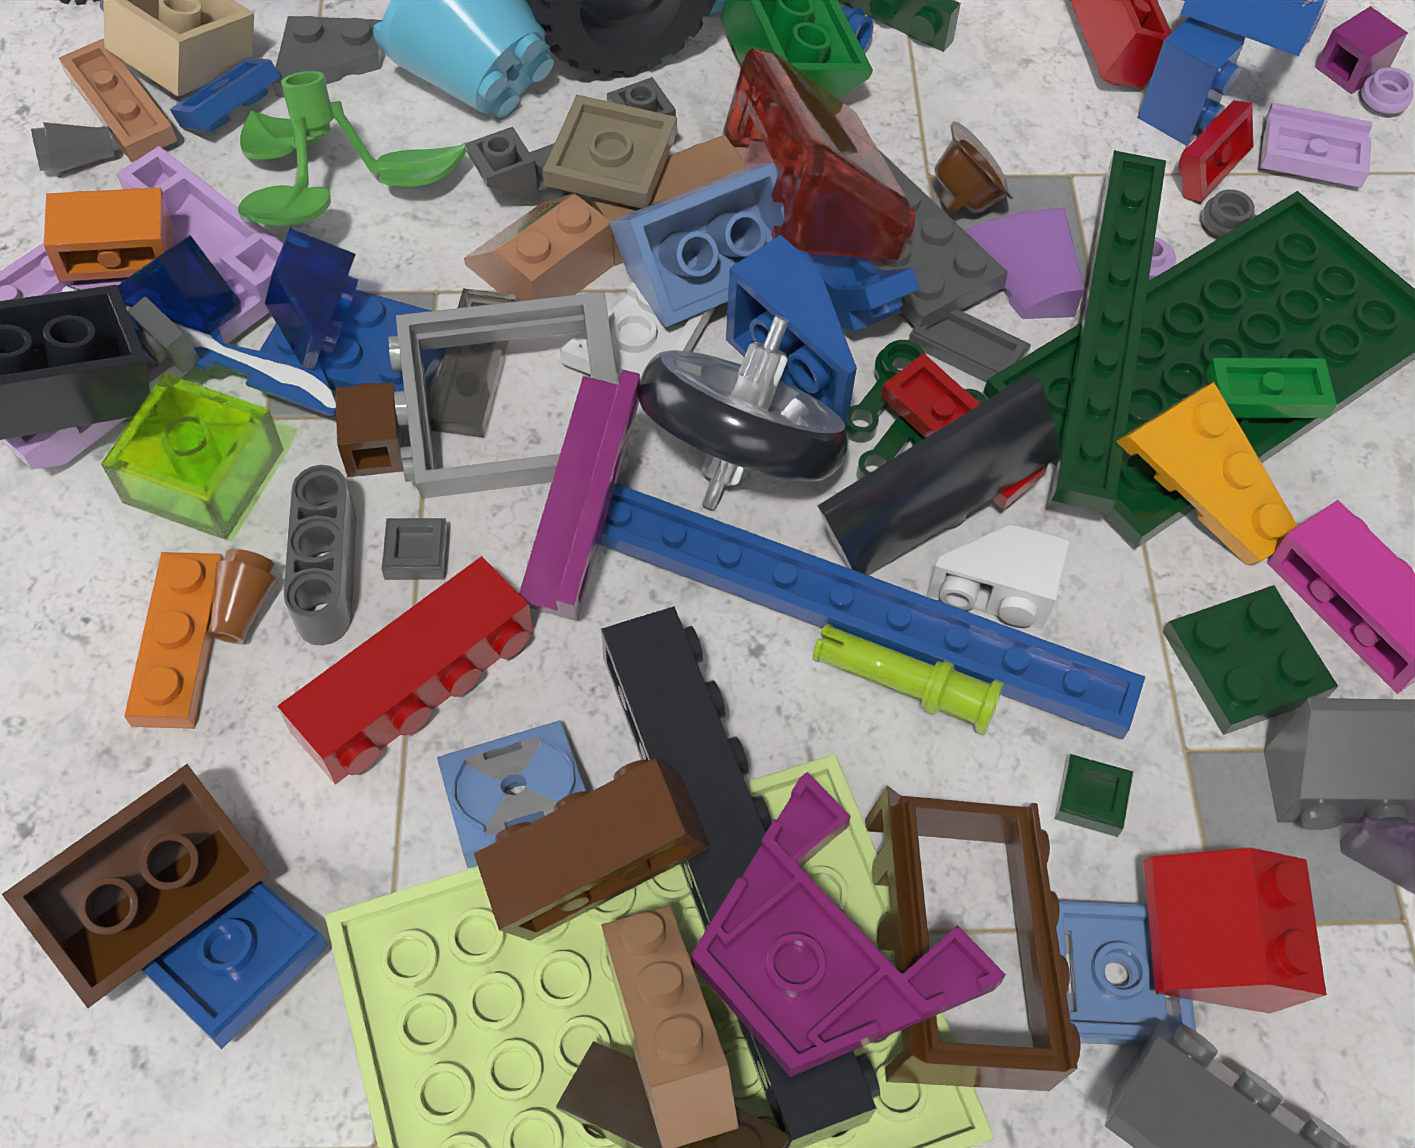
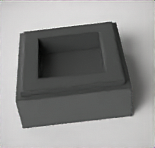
M386 518L381 569L384 579L444 580L448 539L446 518Z

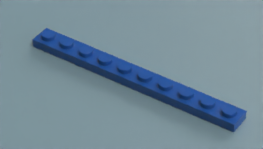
M616 483L599 543L603 546L817 626L823 627L826 623L831 624L834 628L934 666L937 661H950L954 663L955 670L990 684L995 679L1005 682L1002 695L1117 738L1124 739L1130 730L1145 676Z

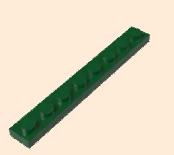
M1114 150L1109 164L1062 435L1060 457L1058 459L1051 499L1054 502L1108 514L1111 513L1116 502L1124 451L1116 441L1124 437L1127 431L1166 160Z

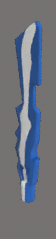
M67 285L61 292L80 289ZM121 294L128 311L136 303ZM153 303L185 333L200 357V360L193 366L203 370L210 369L215 365L249 376V379L245 382L248 387L328 416L336 414V402L320 364L225 344L219 327L191 325L181 312L169 314ZM130 317L135 332L138 334L141 331Z

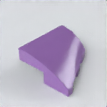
M1065 208L1043 209L1007 215L964 230L1008 271L1005 287L1001 288V290L1007 294L1010 306L1022 319L1075 317L1085 289Z

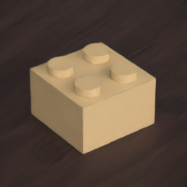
M104 0V48L176 96L190 93L195 89L205 86L245 58L252 57L254 13L234 0Z

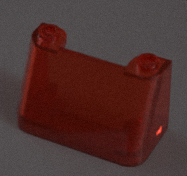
M755 48L749 49L741 66L722 133L733 147L748 148L751 141L764 142L779 172L771 197L774 202L783 203L784 220L782 226L773 227L772 239L781 235L797 250L810 254L898 260L906 239L910 238L914 231L915 213L857 113L776 52Z

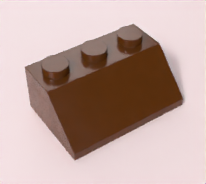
M186 764L2 893V896L87 1008H90L267 876L269 871L190 766Z

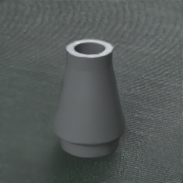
M43 122L44 127L31 129L40 171L54 170L56 175L101 159L114 158L108 126L91 127Z

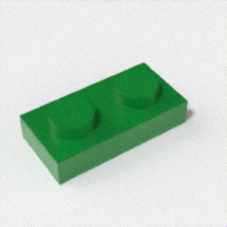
M1212 358L1206 370L1208 384L1215 383L1235 418H1329L1337 406L1324 358Z

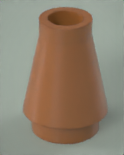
M229 549L226 551L224 560L216 562L211 622L207 631L209 636L227 643L244 644L249 628L277 581L272 575L275 566L272 560L252 551Z

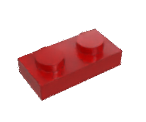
M1233 100L1217 118L1210 122L1209 126L1192 144L1183 150L1178 170L1182 176L1184 198L1202 202L1254 147L1252 103Z

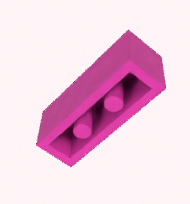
M1336 500L1287 533L1267 564L1398 695L1415 682V573L1406 561L1397 557L1369 530L1367 524L1362 519L1355 516L1339 500Z

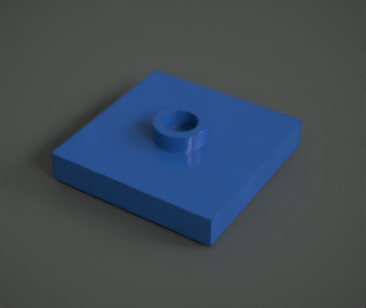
M260 880L140 971L222 1050L315 960L329 944L316 928Z

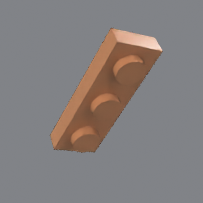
M104 38L58 58L66 76L104 126H108L110 135L130 162L141 158L158 146L163 148L177 141L170 122L122 60L104 48Z

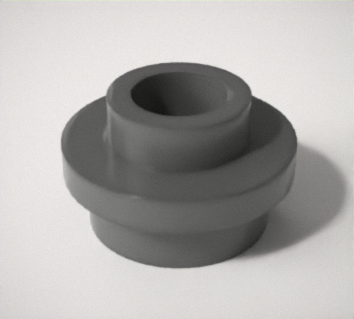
M1233 189L1222 190L1205 204L1202 211V221L1207 229L1222 237L1256 216L1254 202L1241 191Z

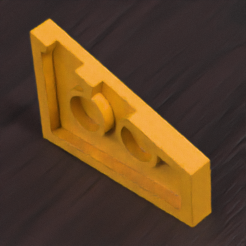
M1214 382L1200 388L1116 441L1130 455L1138 453L1155 469L1157 473L1154 478L1169 492L1177 490L1197 509V519L1246 565L1261 562L1275 553L1287 533L1298 527Z

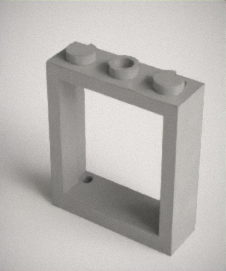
M605 291L396 315L398 336L388 337L393 372L402 371L404 391L394 392L397 420L399 426H409L411 446L401 447L403 474L405 482L415 481L422 499L551 483L560 455L554 454L436 469L422 350L585 331L591 378L618 384ZM626 448L619 474L628 473V448Z

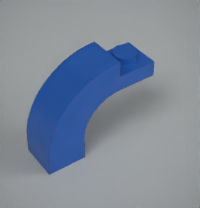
M837 191L816 195L790 205L804 250L821 272L842 329L856 332L900 313V307L903 306L901 297L920 289L913 267L882 270L866 258L850 231Z

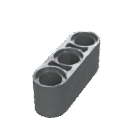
M328 465L311 466L300 472L294 479L291 490L283 592L285 604L297 632L308 643L321 646L338 641L349 630L352 615L357 522L355 507L345 477L340 470ZM331 501V502H329V503H327V504L320 505V504L323 503V502ZM330 551L324 556L313 557L320 552ZM328 603L320 610L308 611L316 604Z

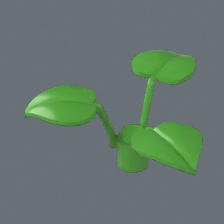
M319 71L294 73L281 80L290 119L267 116L252 109L241 131L240 146L243 155L251 159L279 158L290 154L296 149L298 180L294 186H271L250 193L239 204L238 213L244 222L274 226L305 223L323 214L331 204V194L329 189L324 187L308 188L307 146L318 143L324 137V134L331 130L330 122L334 118L369 171L380 173L381 182L389 186L412 187L438 181L449 174L466 153L465 143L445 148L396 151L384 154L376 160L370 155L344 115L341 101L330 102L324 74Z

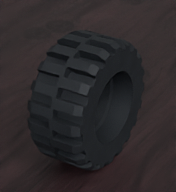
M527 0L531 7L535 20L541 23L546 32L545 43L550 45L552 54L559 60L568 62L571 67L588 72L592 68L594 74L612 76L613 71H620L623 75L637 73V68L648 65L649 68L661 64V58L669 53H672L673 56L685 47L684 41L689 36L695 38L704 24L702 17H709L715 0Z

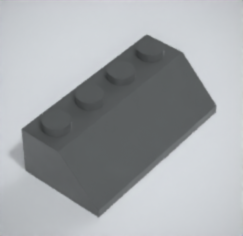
M1308 698L1264 751L1277 822H1300L1305 829L1309 830L1331 829L1342 823H1366L1368 829L1375 831L1393 830L1401 828L1406 824H1415V699Z
M1161 1020L1114 1085L1105 1121L1106 1128L1133 1148H1350L1351 1146L1339 1132L1319 1118L1311 1115L1304 1122L1281 1106L1280 1103L1283 1100L1281 1093L1259 1075L1244 1069L1239 1076L1214 1058L1218 1053L1216 1047L1192 1028L1180 1024L1175 1031Z

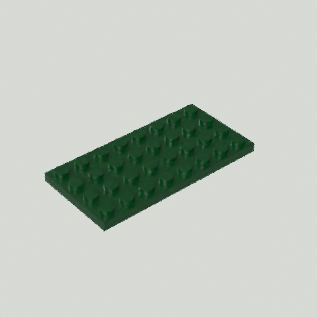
M1299 191L1294 192L1148 282L1126 435L1200 388L1209 385L1206 370L1212 358H1324L1337 406L1330 415L1331 417L1415 359V288ZM1082 322L987 379L983 394L990 399L1032 372L1040 382L1049 405L1057 432L1059 453ZM1328 418L1235 419L1259 460L1263 463ZM1124 450L1115 505L1110 514L1101 513L1135 548H1138L1194 510L1195 507L1177 490L1169 492L1154 478L1157 471L1138 453L1130 455ZM1059 457L1051 462L1056 468Z

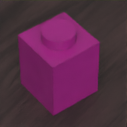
M1369 6L1332 30L1315 68L1352 95L1360 90L1365 81L1379 69L1391 67L1408 32Z

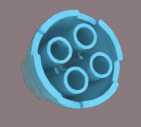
M391 0L383 21L373 25V34L377 46L395 64L482 113H494L498 118H504L512 113L519 103V96L532 82L537 83L543 80L550 73L554 65V59L548 55L550 45L545 43L546 32L541 23L535 20L527 0Z

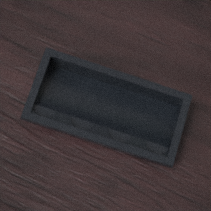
M1031 372L817 505L832 543L848 568L866 575L871 574L1060 457L1055 424L1040 382Z

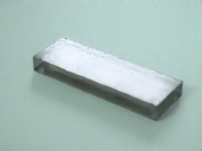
M463 288L458 308L517 302V297L513 294ZM509 340L446 347L429 406L431 431L484 438Z

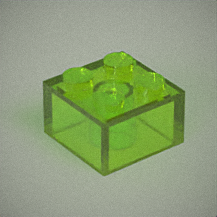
M164 373L101 465L123 504L227 540L284 448L268 408Z

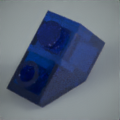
M290 228L272 271L264 303L301 366L314 371L321 351L332 354L343 326V322L333 319L337 307L348 311L359 282V279L349 275L356 254Z

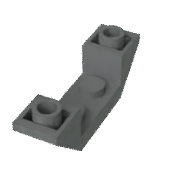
M653 77L607 93L608 102L676 117V109ZM513 126L465 143L468 156L486 185L537 205L573 193L544 186L543 169L555 143L529 152Z

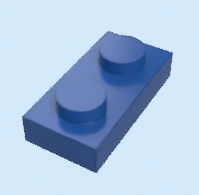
M247 57L169 110L180 127L208 133L225 125L230 120L228 113L241 104L242 106H248L263 99L269 92L266 87L281 77L271 59Z

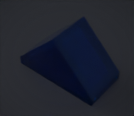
M191 235L117 285L126 306L132 308L142 298L146 297L172 322L211 335L241 312L240 299Z

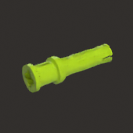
M826 623L823 626L820 635L824 637L823 640L817 639L812 660L821 661L921 700L920 706L925 708V712L932 715L937 714L939 711L975 724L976 732L983 735L986 734L1005 682L995 679L990 684L956 671L954 663L950 661H937L934 666L834 628L831 624Z

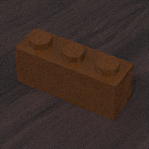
M654 758L652 760H637L624 765L615 772L614 780L591 792H576L562 798L555 804V811L532 823H518L503 829L496 835L495 843L474 853L499 931L531 941L710 849V846L681 775L657 758Z

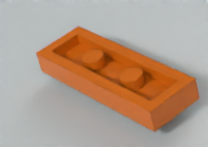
M161 552L124 714L131 727L195 729L213 637L209 636L207 631L211 622L216 562L224 560L222 554Z

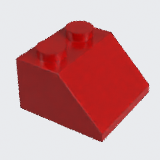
M1250 847L1158 855L1143 860L1156 994L1269 1014L1327 995L1307 859Z

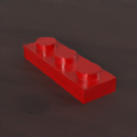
M925 353L921 354L883 385L881 397L925 438L980 405L974 397ZM1048 464L998 494L992 500L1004 510L1044 476Z

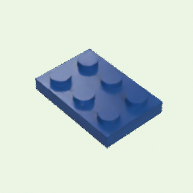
M305 275L259 351L320 364L330 390L335 391V388L357 386L362 383L379 384L394 382L396 391H404L402 371L393 372L388 337L398 336L396 315L429 312L431 310ZM449 347L422 350L426 389Z

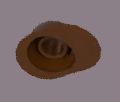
M953 121L950 127L952 141L934 168L935 175L943 186L940 194L941 201L950 211H956L964 207L972 213L979 214L1006 196L1012 200L1013 197L1009 194L1004 173L994 157L971 131L959 122Z

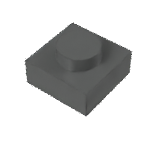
M146 297L142 298L127 311L141 331L137 334L142 349L155 362L160 364L167 358L184 374L200 360L185 333Z

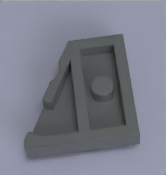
M288 16L275 67L281 77L273 82L276 97H284L281 80L294 73L303 71L322 72L327 85L340 81L348 75H361L381 69L384 52L375 42L373 25L383 20Z

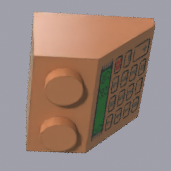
M575 193L545 201L464 258L465 265L509 302L576 295L614 266L613 232L609 224L610 220Z

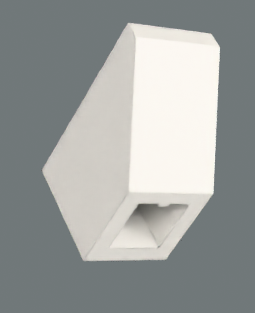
M1009 524L938 556L927 596L939 599L945 604L962 610L974 609L998 616L1006 623L1014 626H1033L1043 629L1056 601L1070 540Z

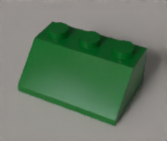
M725 0L720 18L764 117H810L870 78L873 69L838 0Z

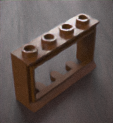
M887 785L865 818L867 831L884 833L885 845L872 865V882L876 886L889 887L891 908L878 926L877 945L879 950L894 951L896 969L900 973H905L930 950L918 836L1005 843L1033 1048L939 1042L936 1015L901 1030L903 1049L885 1067L886 1082L1033 1091L1052 1090L1078 1069L1077 1063L1080 1057L1081 1043L1078 1029L1070 1021L1066 994L1069 988L1070 971L1066 958L1060 955L1056 929L1060 913L1057 894L1050 889L1047 870L1050 841L1047 832L1041 829L1038 804L1030 803L1028 807L901 796Z

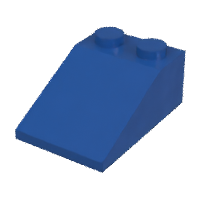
M1188 17L1164 40L1137 118L1188 146L1225 109V106L1220 104L1222 96L1231 89L1241 71V67L1236 65V62L1244 45L1245 37Z
M779 235L730 268L726 341L745 357L749 344L753 342L765 343L775 315L788 319L789 323L778 348L786 353L788 359L780 380L798 388L828 406L847 425L857 370L856 364L819 268L806 252L797 250L784 237Z

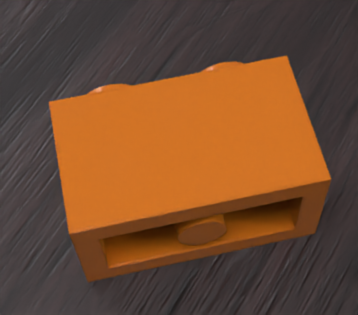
M161 187L46 193L43 246L59 282L173 275V223Z

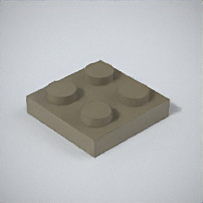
M576 94L544 166V186L638 208L647 207L676 137L677 117Z

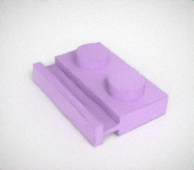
M1272 102L1265 117L1267 126L1263 136L1260 168L1362 188L1370 171L1371 137H1369V132L1372 128V122Z

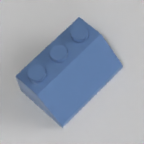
M776 162L750 165L609 221L627 274L665 327L728 302L730 268L779 235L784 237L797 250L805 252Z

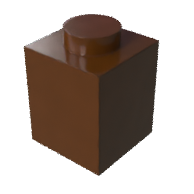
M394 382L379 384L362 383L357 386L335 388L337 446L347 477L404 472L401 459V447H404L403 426H399L397 420Z

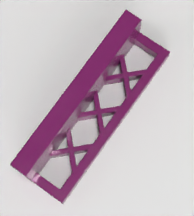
M622 369L618 384L587 376L582 377L519 592L531 609L578 621L639 405V373Z

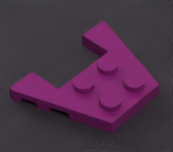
M808 772L797 781L786 806L778 819L773 820L761 840L759 850L743 876L738 877L691 954V964L790 1077L990 993L1001 985L1006 976L958 925L905 973H900L801 868L849 827L851 817Z

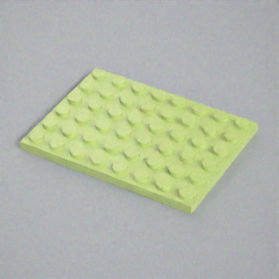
M836 754L747 781L746 785L751 797L759 794L763 797L772 822L774 819H778L791 797L792 789L799 778L806 772L851 816L849 827L801 868L879 950L877 945L878 926L891 909L889 887L876 886L872 882V865L877 857V853ZM680 864L531 941L499 931L478 866L325 914L378 1148H622L557 1110L556 1105L593 1041L636 1059L614 987L601 924L670 905L691 961V954L705 931ZM879 950L896 968L894 951ZM693 967L728 1063L735 1105L777 1128L736 1015ZM938 1014L939 1042L955 1043L944 1014ZM900 1030L853 1050L855 1056L862 1053L867 1055L880 1087V1096L873 1099L876 1110L869 1122L804 1148H976L989 1143L994 1138V1135L974 1087L886 1082L885 1067L903 1049Z

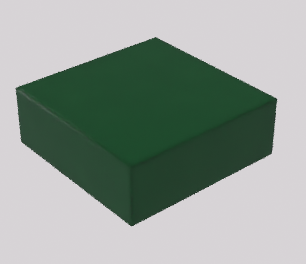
M1070 754L1065 763L1054 819L1118 837L1124 828L1133 771Z

